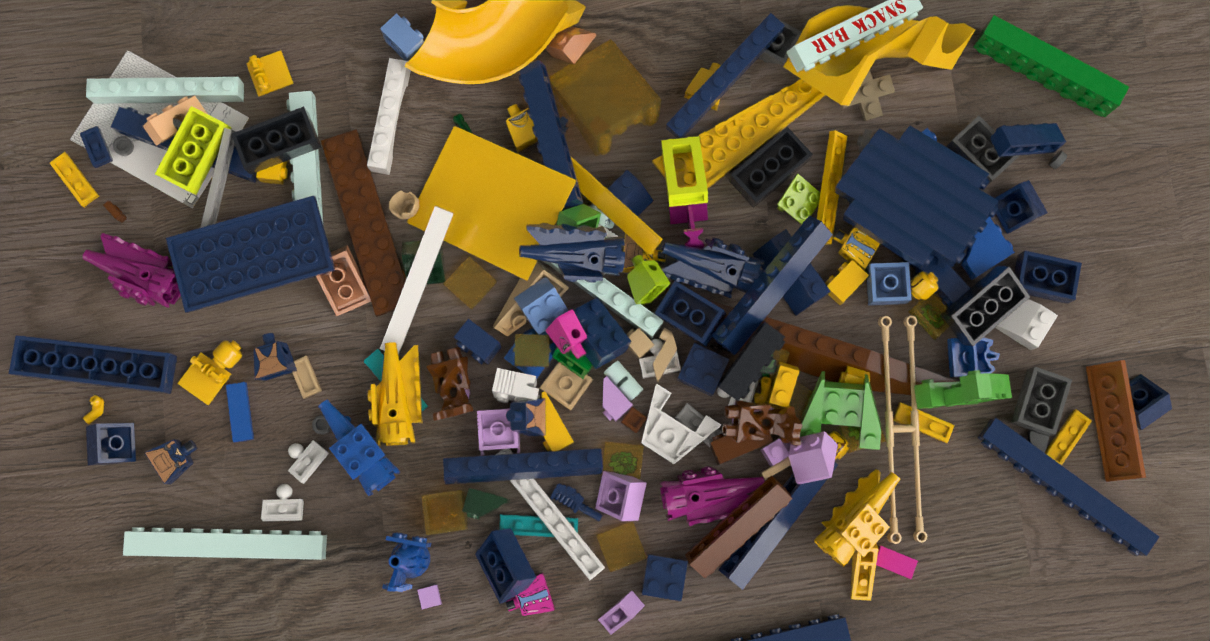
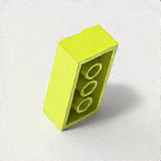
M191 106L155 175L197 195L219 153L224 128H232L224 122Z

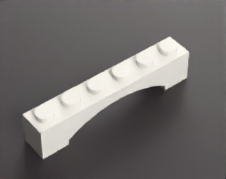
M389 58L367 164L371 172L390 175L399 110L411 70L405 67L408 61Z

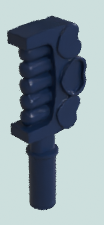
M560 483L557 484L550 499L558 500L559 503L566 505L568 508L570 507L574 513L580 510L583 514L585 513L598 522L603 516L588 507V505L583 504L584 497L571 486L567 487Z

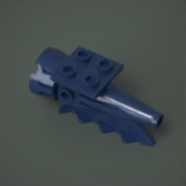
M548 223L526 225L527 231L539 244L520 245L519 257L558 264L563 278L567 281L585 280L595 283L596 281H603L601 273L620 276L619 272H623L625 252H622L621 246H625L623 237L604 238L607 236V232L603 226L592 228L586 225L574 227L567 224L557 226Z
M715 237L712 240L706 238L707 246L703 248L668 242L663 243L661 253L677 260L661 268L666 277L677 282L687 283L696 288L706 289L715 294L724 295L728 298H732L731 292L733 288L747 293L764 271L760 269L761 264L764 265L763 259L747 256L745 250L741 249V246L733 243L727 245L723 243V240Z

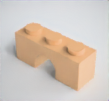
M186 96L180 99L175 107L171 104L162 110V114L157 115V113H154L146 118L148 122L143 127L156 146L177 133L173 119L183 122L191 106L207 114L196 96L189 99Z

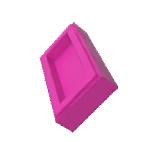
M879 546L876 565L912 579L918 561L886 547Z

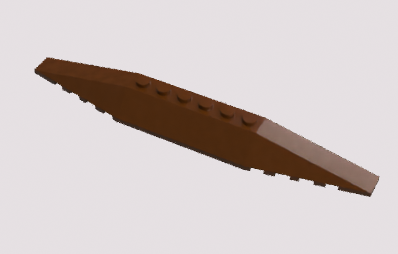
M666 289L665 294H664V297H665V295L667 294V292L669 291V289ZM710 301L726 312L725 318L734 308ZM769 317L763 320L785 336L783 347L780 351L775 350L773 353L776 364L782 362L796 366L800 372L819 377L821 372L825 371V380L838 383L841 372H845L847 366L870 372L871 390L874 392H885L883 354ZM755 330V331L753 332V334L749 337V339L745 342V344L740 348V351L743 350V348L746 346V344L748 343V341H749V340L751 339V337L754 335V333L756 332V330ZM889 357L890 393L911 396L910 364ZM915 366L916 385L922 384V380L933 379L934 383L957 382Z

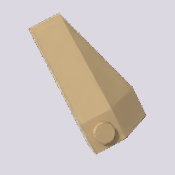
M537 261L527 281L522 278L519 279L493 327L504 335L509 336L525 325L527 318L514 298L544 277H547L560 297L569 287L548 268Z

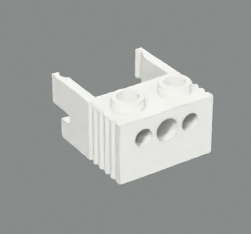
M497 368L492 392L498 402L508 403V401L516 402L526 399L537 401L540 398V395H538L539 388H536V376Z

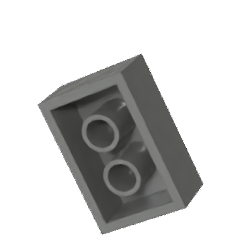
M978 116L946 147L988 172V180H990L988 184H990L1019 155L999 157L990 139L995 131Z
M1038 367L1027 369L1011 424L1046 436L1056 435L1072 379Z

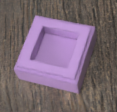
M438 585L418 589L422 609L442 604Z

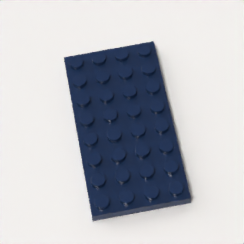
M314 195L166 238L185 313L335 271L316 196Z

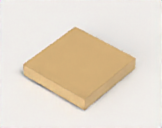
M558 362L540 389L571 411L593 379L588 375L582 379Z

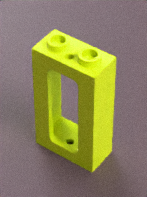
M699 136L661 140L669 207L708 203V189ZM692 152L696 186L680 188L677 186L673 154Z

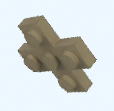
M870 70L849 105L859 104L863 121L883 116L878 98L895 92L890 74L872 79ZM840 105L841 109L849 107L847 105Z

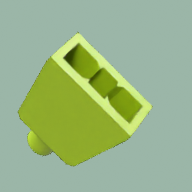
M637 255L631 260L635 268L627 276L636 304L651 303L670 285V282L657 261H644L642 255Z

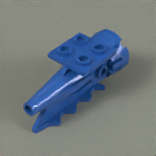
M328 399L318 406L338 441L329 449L352 480L359 476L358 479L368 496L373 495L372 490L375 488L379 491L396 478L394 473L400 474V470L387 457L383 458L385 456L384 452L362 424L355 427L351 423V418L343 416Z
M397 532L393 533L392 536H386V540L398 542V544L394 547L389 558V565L394 571L390 583L383 584V589L391 592H403L412 589L413 585L405 583L406 578L412 579L422 575L430 564L431 557L427 547H431L432 543L427 542V538L413 536L412 539H408L407 534Z

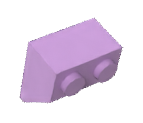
M825 431L800 437L801 445H790L788 456L798 485L832 478L838 444Z
M603 471L595 509L621 521H638L647 483L632 476Z

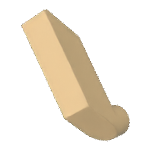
M664 328L659 337L666 342L652 365L657 382L661 379L677 351L673 333Z

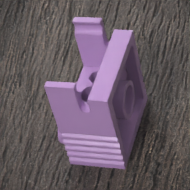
M510 408L477 411L481 456L485 455L484 450L517 448V453L521 452L520 434L510 429V422L506 419V413Z

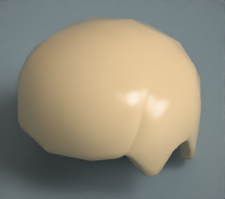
M398 191L390 199L388 208L397 218L410 219L416 215L419 209V199L412 192Z

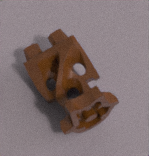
M459 347L447 350L448 361H445L443 351L431 354L432 365H428L427 369L433 377L435 392L440 393L444 400L442 409L433 413L434 421L474 411L469 403L471 382L468 377V357H462ZM453 387L457 391L454 397L450 395V390Z
M735 400L734 405L725 406V416L732 418V423H724L722 433L725 436L733 437L736 442L764 440L765 436L776 434L780 436V440L784 443L790 442L792 445H801L800 431L802 423L795 415L794 406L774 409L767 403H751ZM764 419L770 420V424L768 426H764L762 424V421ZM750 428H756L754 432H749Z

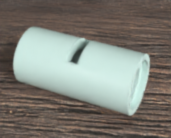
M619 361L613 363L604 372L629 401H632L643 391V388Z

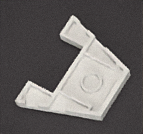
M656 384L641 443L675 464L717 430L721 424L706 415L696 432L692 431L661 411L672 393Z

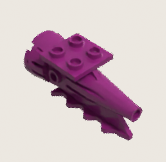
M102 233L100 237L106 254L88 249L84 252L83 260L110 274L107 279L123 298H134L137 303L143 306L147 304L154 306L156 304L154 301L162 306L169 308V304L174 305L181 296L175 272L173 269L167 268L173 265L168 256H161L150 249H143L135 243H128L117 236H110Z
M712 466L702 467L701 471L693 472V470L682 471V475H677L679 481L660 482L662 486L660 492L663 508L668 511L666 519L670 521L686 515V523L689 526L725 519L749 497L747 493L755 491L765 482L762 476L724 479L722 473L712 468Z

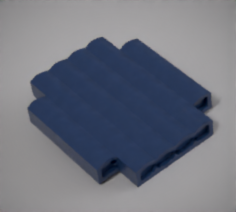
M911 125L899 140L879 128L835 188L836 194L851 203L844 213V221L919 269H922L924 265L928 266L934 256L939 259L937 265L943 269L947 264L951 267L956 262L959 264L965 256L964 250L967 247L971 248L977 239L975 235L978 232H983L988 224L986 222L988 217L993 218L999 209L996 207L998 200L982 191L990 181L988 180V172Z

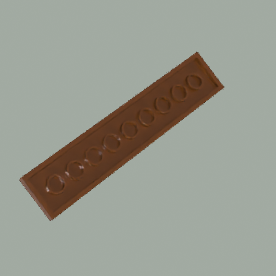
M355 129L321 140V144L373 309L378 317L395 311L406 280L371 171L367 166L368 161L359 133Z

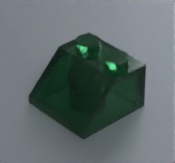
M469 488L462 511L467 512V517L480 519V516L486 517L509 504L510 499Z

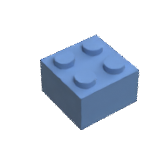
M396 13L380 30L386 43L404 61H409L425 42L423 40L424 37L417 29L414 31L410 27V22L404 16L401 18Z
M909 262L874 263L866 267V273L869 275L866 278L868 305L907 304L912 300Z
M544 277L514 298L538 335L545 332L557 317L569 311L547 277Z

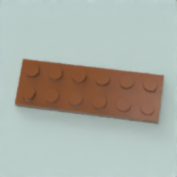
M1125 360L1087 366L1086 371L1106 482L1146 478Z

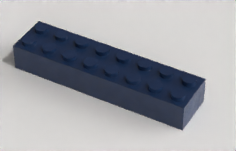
M16 335L9 374L20 377L171 394L177 356L163 352Z

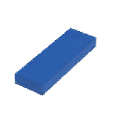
M247 382L226 385L233 442L254 440Z

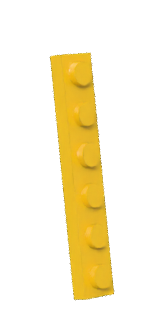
M836 130L829 132L817 219L822 221L832 234L834 233L839 195L835 193V188L842 177L847 136ZM833 235L825 245L832 244Z

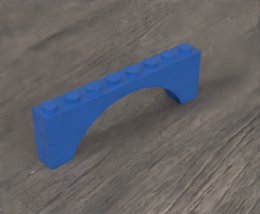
M928 128L922 131V133L937 141L936 135L932 131L930 132ZM990 216L986 220L988 223L982 233L978 232L975 235L977 239L973 246L967 249L965 258L961 263V266L971 280L1015 253L1012 244L1003 237L1001 228L994 224Z

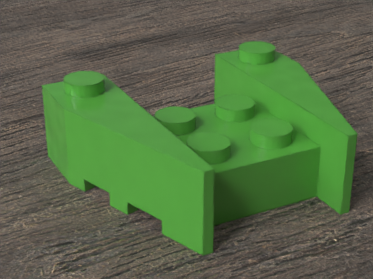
M980 370L968 371L967 376L960 377V382L934 383L933 379L922 380V384L914 386L917 409L973 405L981 402L1012 398L1009 375L980 374Z
M822 371L807 407L802 414L800 437L820 433L821 424L860 427V448L880 450L881 423L868 375L865 374L864 384L825 382V371Z

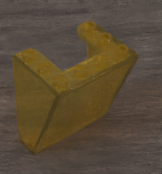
M611 39L579 58L575 64L571 63L549 76L553 92L596 157L610 152L612 136L624 133L631 124L636 125L642 121L644 126H652L658 121L661 107L660 97Z

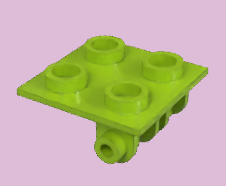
M796 174L777 203V209L781 212H787L802 225L808 216H812L819 205L820 192L803 177Z

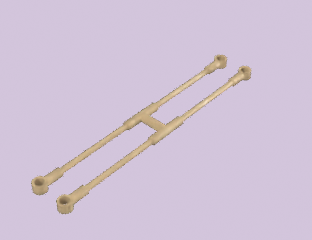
M883 316L878 319V325L881 327L884 348L885 427L889 474L891 472L894 473V433L911 432L912 446H914L917 512L915 517L916 531L913 534V538L917 542H925L927 534L924 532L920 490L919 415L914 390L916 385L914 326L917 324V319L915 316H907L903 320L904 325L907 327V341H909L912 411H910L911 425H893L888 341H890L889 326H891L892 320L889 316ZM909 318L912 320L911 325L908 322ZM883 319H886V325L883 324ZM894 488L890 495V533L887 538L890 543L898 544L902 537L898 533ZM921 533L922 538L919 540L918 535ZM894 534L896 535L895 541L892 539Z

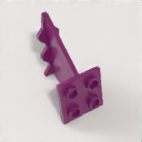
M707 203L669 207L670 224L688 223V229L683 231L689 237V240L684 246L703 248L704 242L698 238L703 232V228H695L694 222L708 220Z

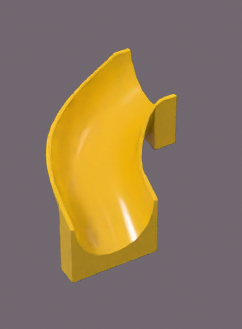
M432 0L431 3L436 6L432 28L423 45L406 62L405 67L419 75L458 84H483L503 79L531 63L547 47L558 32L577 24L586 6L576 0H487L477 7L465 9L468 3L465 0Z
M845 5L827 9L808 20L796 44L871 8ZM937 16L928 17L921 21H908V19H905L903 24L896 28L893 26L889 27L890 30L882 35H879V33L874 34L875 37L868 42L862 40L859 46L851 50L848 47L845 49L846 52L837 57L835 55L830 56L831 59L823 64H820V62L815 63V67L807 72L804 69L797 72L789 57L784 68L840 105L849 106L875 60L881 58H912L922 65L952 70L975 29L965 23L949 24Z

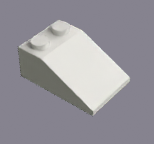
M1028 299L995 328L1029 350H1033L1039 347L1058 315L1041 304Z

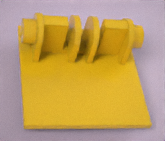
M281 50L261 58H257L256 55L249 57L250 60L246 64L258 97L294 84Z
M200 352L197 357L193 356L190 362L192 365L177 384L209 406L232 374L226 369H222L213 360Z

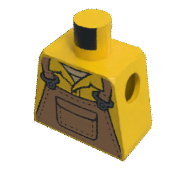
M625 233V246L623 250L625 252V264L623 273H629L635 268L631 260L637 255H642L644 261H666V254L661 253V250H655L653 254L649 255Z

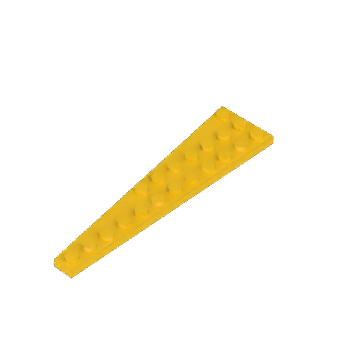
M799 79L796 83L781 89L778 93L770 95L730 117L727 121L719 123L707 132L699 134L707 189L826 95L804 80ZM692 152L673 154L677 186L680 188L696 186ZM661 155L652 160V163L665 177L663 157Z

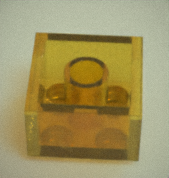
M463 490L421 496L426 535L468 530Z

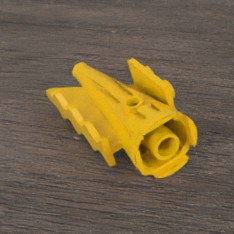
M395 342L385 343L382 381L378 386L371 384V390H368V401L372 404V409H369L368 412L369 421L377 427L375 442L378 446H381V442L386 443V446L406 445L408 440L412 444L415 443L412 423H423L418 345H414L399 361L397 344Z
M877 469L867 477L860 478L858 480V488L854 492H847L845 503L842 506L834 507L832 518L829 521L821 522L826 529L814 539L817 546L843 567L848 563L855 549L861 556L865 557L890 528L878 514L900 481V478L891 472L880 482V471Z

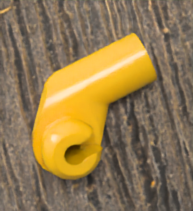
M769 377L761 379V393L754 394L755 403H765L771 390V379Z
M94 395L90 398L92 410L83 417L87 424H91L103 414L104 400L102 397Z

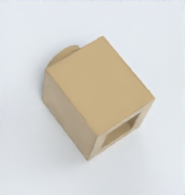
M640 328L636 331L632 329L626 334L632 341L628 348L638 359L645 356L654 346L653 342Z

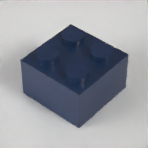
M467 319L454 336L457 340L456 345L465 353L470 351L473 359L481 365L483 363L489 365L502 348L496 339L470 319Z
M694 343L677 381L712 396L729 359Z
M648 554L641 594L682 602L688 561Z

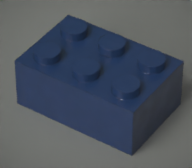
M1023 251L1017 255L1014 274L1029 296L1068 304L1076 300L1082 263Z
M674 281L654 313L663 321L704 346L708 345L712 339V334L727 315L723 309L677 281Z
M598 297L573 310L587 335V338L581 343L586 351L585 356L595 369L627 351L632 341Z

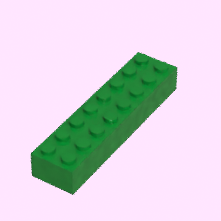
M995 15L983 28L973 46L979 53L988 55L996 62L1009 66L1011 70L1026 75L1029 80L1043 84L1046 89L1060 93L1063 98L1075 101L1080 107L1092 110L1097 116L1106 117L1119 107L1129 89V86Z

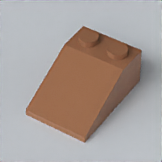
M348 245L331 252L335 271L316 277L336 316H339L371 302V299Z

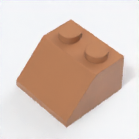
M571 26L558 32L545 49L552 57L575 64L596 37V34Z

